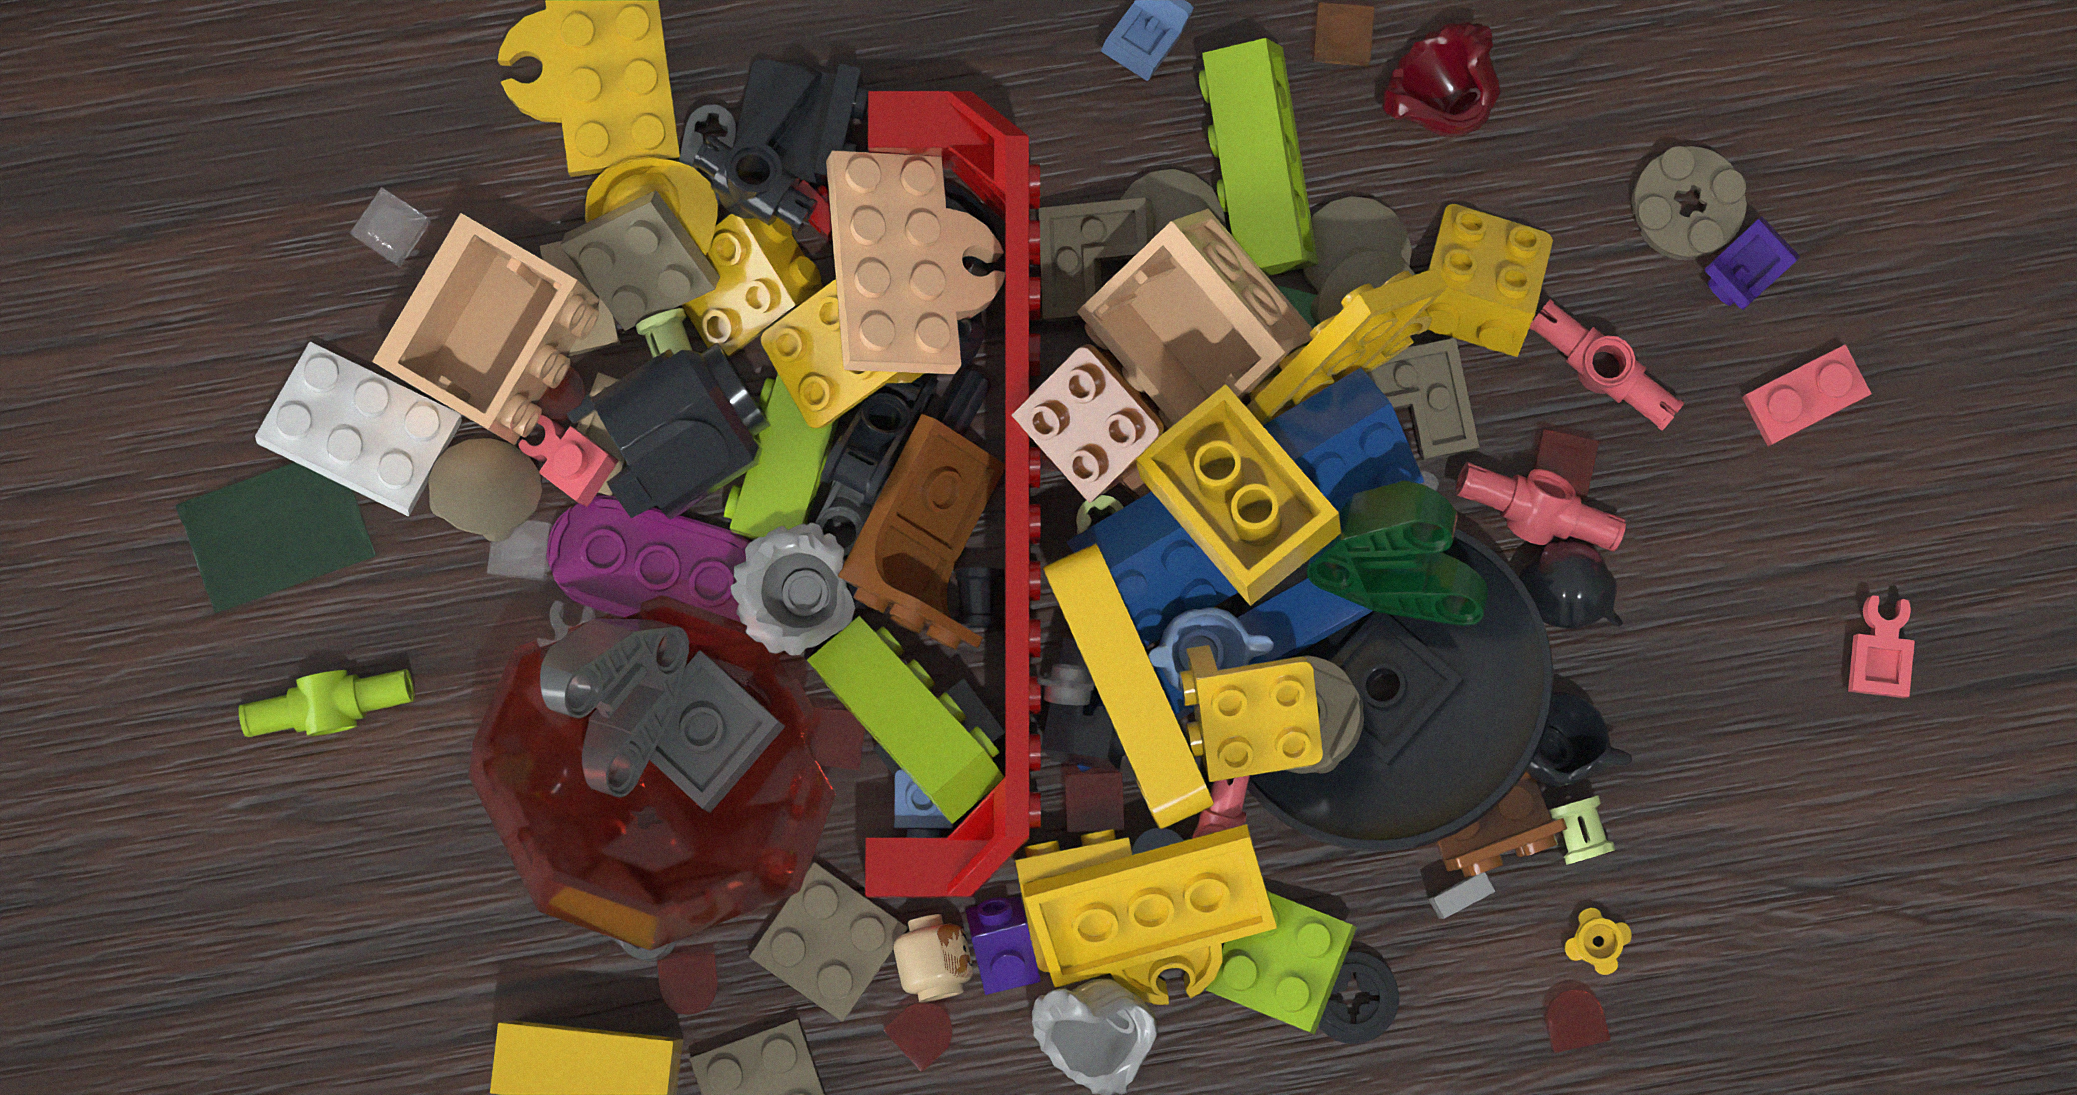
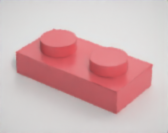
M1845 344L1744 395L1742 399L1769 447L1868 397L1872 393Z

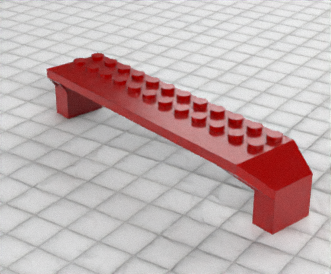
M868 91L869 153L942 157L943 170H951L1006 224V777L948 838H866V897L972 898L1029 841V829H1040L1041 792H1029V771H1040L1041 734H1029V714H1040L1041 676H1029V658H1040L1041 619H1029V601H1040L1041 593L1040 561H1029V544H1040V504H1029V488H1040V447H1029V435L1011 416L1036 391L1029 390V376H1040V333H1029V320H1040V277H1029V265H1040V220H1029V209H1040V164H1029V136L972 91Z

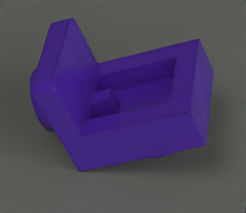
M1761 216L1704 270L1711 277L1708 285L1713 293L1726 305L1731 306L1736 303L1740 309L1744 310L1793 265L1800 256Z
M1001 897L985 900L979 906L966 910L985 995L1041 982L1021 897L1009 899Z

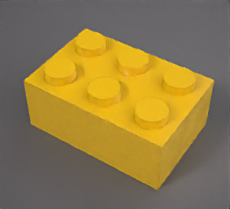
M1226 384L1163 433L1136 460L1141 480L1250 606L1341 534L1339 512Z
M522 1021L499 1022L490 1093L500 1095H677L683 1038Z

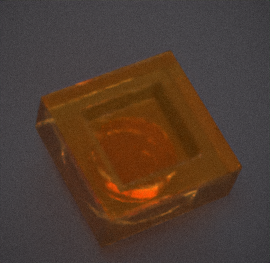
M1319 2L1317 6L1313 62L1369 66L1374 7Z

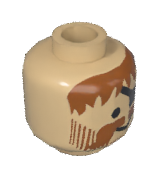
M941 914L924 916L908 921L910 932L900 935L894 942V954L903 990L910 994H918L919 1002L944 999L963 993L962 984L969 981L973 975V966L964 929L957 924H943Z

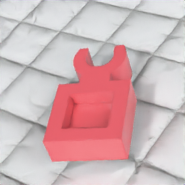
M540 415L537 423L545 429L543 442L535 446L521 439L518 444L519 448L526 455L540 462H545L539 471L543 477L576 502L588 507L619 462V459L583 432L572 426L565 432L561 424L544 415Z
M1872 595L1866 599L1863 606V617L1871 628L1870 635L1856 634L1853 636L1848 692L1907 698L1910 696L1915 640L1899 639L1898 637L1899 629L1907 623L1910 617L1911 607L1909 600H1898L1895 606L1896 613L1894 618L1886 620L1878 612L1879 596Z

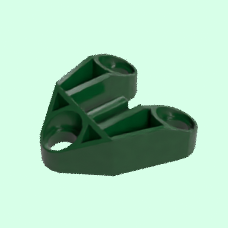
M1403 480L1353 494L1339 511L1341 534L1309 559L1306 572L1307 578L1312 584L1375 612L1462 626L1475 624L1484 615L1489 593L1484 579L1467 564L1442 553L1449 549L1453 543L1458 521L1457 512L1444 496L1426 485Z

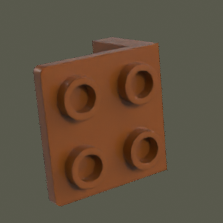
M1525 772L1513 790L1493 810L1474 824L1452 836L1437 841L1436 844L1446 870L1461 869L1466 878L1504 865L1500 854L1515 849L1519 858L1558 845L1554 834L1568 828L1564 818L1551 820L1537 781Z

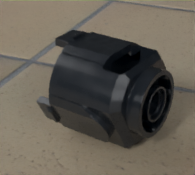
M718 342L701 353L681 350L674 354L671 349H668L595 396L588 394L578 407L567 413L572 423H578L597 411L605 428L628 463L627 467L607 481V485L630 518L657 505L664 515L672 520L759 464L762 453V446L755 435L771 426L749 386Z

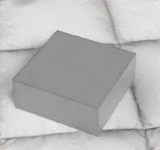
M1484 872L1472 877L1470 876L1428 898L1438 919H1444L1494 893L1495 890Z

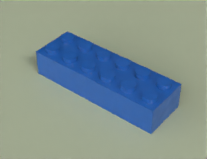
M1362 368L1355 370L1263 425L1338 512L1353 494L1403 480L1419 484L1425 482L1391 402ZM1152 491L1067 541L1072 554L1095 543L1097 544L1144 648L1162 638L1163 631L1174 617L1187 610H1201L1206 607H1214L1238 593Z

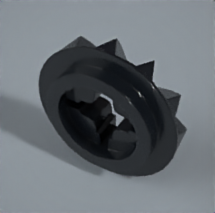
M1347 952L1331 995H1337V992L1346 991L1348 981H1351V972H1355V981L1358 982L1359 991L1368 992V995H1377V1001H1368V1003L1360 1004L1358 1006V1014H1355V1023H1351V1014H1348L1347 1005L1337 1003V1000H1328L1318 1027L1334 1040L1348 1044H1360L1379 1037L1390 1027L1398 1011L1399 990L1393 974L1379 959L1366 953Z

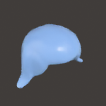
M1206 607L1201 610H1187L1174 617L1163 631L1159 646L1150 651L1148 658L1152 666L1163 669L1171 685L1181 692L1179 672L1189 670L1186 648L1210 645L1217 669L1222 670L1247 666L1253 657L1270 653L1274 643L1268 636L1248 634L1241 621L1229 611L1215 607Z

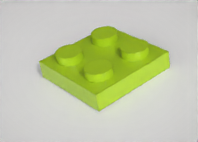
M1267 891L1277 929L1225 942L1222 949V964L1215 980L1207 986L1206 991L1315 1034L1357 927Z

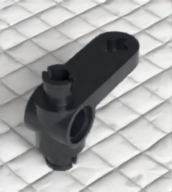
M804 61L799 62L733 148L720 141L717 136L711 134L705 142L708 145L702 144L692 164L714 177L711 189L719 194L721 203L731 214L745 219L757 218L768 226L773 224L778 218L793 227V230L796 232H800L804 228L805 224L803 221L806 223L809 221L817 207L818 201L809 198L796 189L800 178L782 167L781 160L773 149L805 109L821 81L822 73ZM752 176L757 178L761 184H747L739 177Z

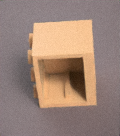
M1209 209L1172 220L1077 311L1086 322L1085 330L1088 336L1099 347L1105 350L1109 349L1123 365L1122 373L1126 380L1136 390L1142 393L1146 392L1160 408L1159 416L1169 429L1225 384L1245 405L1251 400L1248 395L1256 386L1267 379L1276 377L1282 371L1279 367L1282 359L1293 351L1307 346L1313 340L1309 335L1313 328Z
M460 213L372 362L515 445L520 436L527 437L536 426L542 412L538 405L548 388H556L565 377L570 366V359L567 358L568 352L577 337L584 340L594 328L599 317V310L595 309L600 299L577 279Z

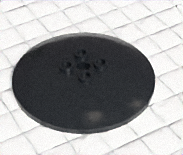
M1457 528L1453 543L1449 549L1442 553L1467 564L1486 582L1489 593L1484 615L1479 622L1462 626L1372 611L1290 657H1318L1341 668L1362 698L1364 715L1362 732L1356 746L1330 772L1300 774L1280 770L1250 775L1247 786L1249 793L1269 813L1299 833L1325 844L1367 852L1397 851L1431 844L1460 832L1493 810L1513 790L1536 756L1547 728L1554 692L1553 660L1545 625L1533 598L1511 567L1479 540ZM1309 559L1251 606L1239 593L1229 612L1238 618L1307 579L1306 570ZM1381 674L1395 675L1400 681L1398 693L1388 701H1377L1370 697L1369 688L1371 682Z

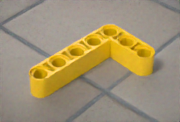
M1095 543L1044 566L1043 570L1134 770L1135 779L1156 825L1163 829L1214 806L1203 777L1097 544Z

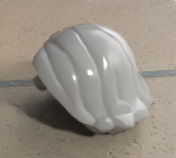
M814 523L808 525L800 524L789 530L780 526L768 532L766 537H759L750 542L745 549L746 561L734 566V577L737 582L731 585V594L739 604L736 614L740 616V621L747 625L746 633L755 641L763 643L771 653L786 651L789 655H800L806 648L819 645L852 622L855 610L853 598L847 588L846 581L838 577L843 569L844 549L837 543L835 536L830 533L824 535L820 525Z
M1108 978L1087 981L1072 991L1056 989L1049 992L1046 996L1040 995L1036 999L1033 1006L1034 1009L1032 1010L1034 1037L1038 1040L1041 1051L1049 1055L1053 1065L1062 1070L1068 1078L1090 1088L1092 1094L1113 1095L1116 1092L1122 1095L1127 1093L1128 1084L1133 1081L1152 1049L1159 1031L1155 1014L1137 994L1130 992L1114 980Z

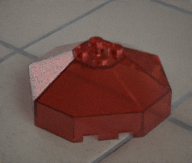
M664 595L642 602L640 612L620 619H652L682 628L687 633L689 640V653L685 667L699 651H702L785 725V728L711 813L702 809L650 760L636 786L626 796L616 797L590 788L583 772L582 751L589 717L597 708H594L585 717L575 718L550 710L542 696L540 686L541 665L550 647L558 641L539 647L535 640L514 648L473 740L468 775L538 912L649 951L800 892L836 795L807 744L815 709L798 679L791 681L779 661L781 652H769L763 643L755 641L746 633L747 625L742 622ZM611 614L596 619H613ZM585 623L568 628L567 635H569ZM663 638L659 643L658 649L662 645ZM645 806H651L656 809L655 817L663 822L661 825L651 823L648 829L644 830L637 827L638 818L630 814L632 811L642 812Z

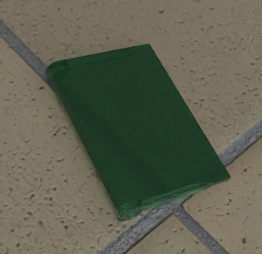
M296 462L176 504L177 513L185 527L205 589L215 613L376 557L354 491Z

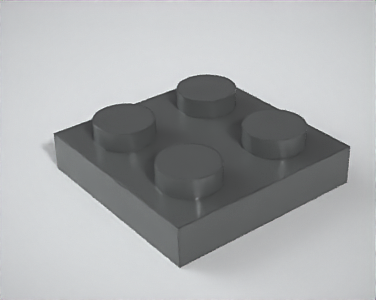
M699 651L684 669L675 712L660 738L650 761L702 809L711 813L785 728V725L708 655Z

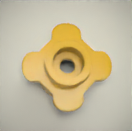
M1596 908L1585 909L1579 914L1580 926L1575 936L1568 939L1565 943L1566 955L1571 960L1578 961L1582 959L1594 965L1596 972L1599 974H1611L1618 967L1617 958L1621 954L1623 946L1631 941V930L1624 922L1614 923L1603 918L1601 912ZM1596 936L1603 938V945L1600 947H1596L1593 944V939Z

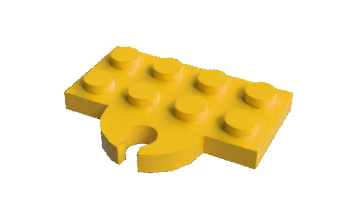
M545 0V10L525 16L509 30L499 50V64L502 66H512L520 58L531 56L541 61L543 70L540 77L532 83H520L510 78L501 81V84L509 99L522 113L541 122L562 123L570 177L602 173L615 163L634 157L653 156L679 162L680 148L659 0Z
M1436 268L1413 276L1409 271H1403L1390 278L1380 287L1373 288L1370 283H1367L1350 292L1341 301L1344 309L1338 315L1332 316L1314 327L1309 333L1313 340L1307 346L1293 351L1282 359L1279 363L1282 371L1276 377L1260 383L1249 393L1248 396L1251 402L1246 408L1263 426L1355 370L1362 368L1365 373H1369L1407 349L1414 343L1410 336L1426 331L1431 324L1432 317L1426 308L1448 288Z
M1247 824L1023 884L1024 898L1055 988L1111 973L1119 985L1137 994L1144 1002L1156 1005H1169L1166 982L1158 977L1161 972L1169 968H1180L1186 971L1183 980L1185 991L1191 999L1200 994L1215 980L1222 964L1221 943L1277 929L1275 916Z

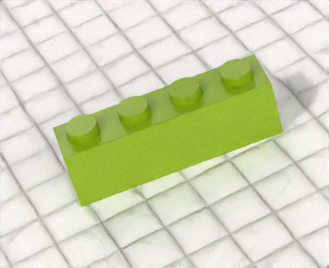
M1267 38L1202 53L1205 70H1201L1199 73V83L1205 101L1211 103L1214 124L1208 127V138L1214 156L1220 158L1223 179H1219L1217 182V193L1223 211L1229 214L1231 235L1266 276L1319 265L1283 47Z
M779 374L776 380L767 377L759 399V404L763 411L766 412L765 414L771 426L755 435L762 446L759 464L747 471L742 487L733 485L724 512L725 518L732 519L730 530L751 540L766 537L768 532L780 526L789 530L800 524H808L821 482L820 476L828 459L841 418L840 416L824 428H811L808 426Z
M858 616L807 661L831 692L953 824L1005 778L992 760L999 751L978 726L968 732L961 725L967 717L946 692L936 698L929 691L936 684L915 659H912L905 665L898 658L905 651L884 626L874 632Z

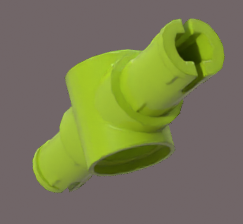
M407 669L361 679L357 674L348 675L347 670L323 672L297 679V687L289 688L287 695L239 705V720L246 737L294 728L298 733L306 731L307 736L326 735L358 727L356 720L365 718L369 711L415 701V690L411 674Z

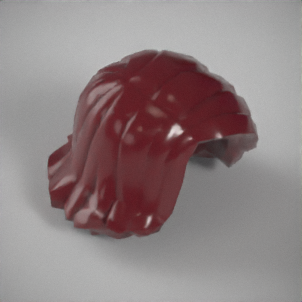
M1470 21L1460 22L1459 24L1449 23L1444 25L1439 31H1429L1422 40L1414 43L1411 51L1398 61L1397 68L1392 72L1388 88L1384 91L1383 111L1396 120L1404 118L1415 122L1429 132L1443 137L1464 136L1480 129L1489 119L1490 111L1501 92L1499 78L1489 54L1493 47L1491 29L1488 25L1471 24Z

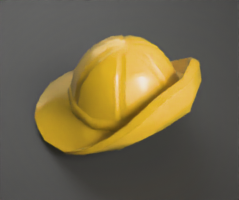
M653 156L627 158L605 169L588 189L585 203L586 223L656 190L704 256H706L711 247L718 216V203L716 194L711 189V183L694 167Z

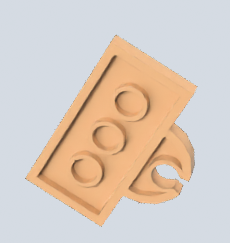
M832 151L826 160L844 370L955 374L961 366L957 320L970 319L986 309L1002 286L1006 272L994 270L987 276L978 277L972 275L965 269L962 257L974 256L985 263L997 262L1004 253L1000 242L987 225L965 212L946 208L942 157Z

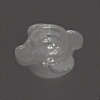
M1054 664L1052 673H1044V676L1037 677V683L1045 685V701L1066 705L1090 704L1091 690H1093L1095 684L1092 677H1087L1086 667Z

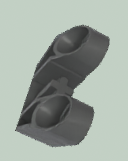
M591 619L552 645L542 662L540 672V686L546 706L550 710L575 718L585 717L594 708H597L589 717L582 751L583 772L586 782L591 789L612 796L623 797L629 794L639 781L675 712L689 653L688 636L682 628L652 619ZM663 638L662 645L658 649L659 643Z

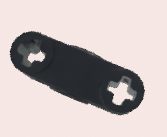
M919 377L912 383H886L864 400L845 434H842L837 440L825 463L820 480L826 483L835 480L863 494V501L872 505L883 488L893 463L921 414L925 415L938 388L939 380L931 377L926 381Z

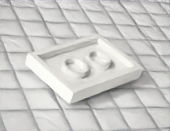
M309 342L256 433L255 438L257 444L406 516H410L428 483L434 462L448 448L462 423L461 414Z

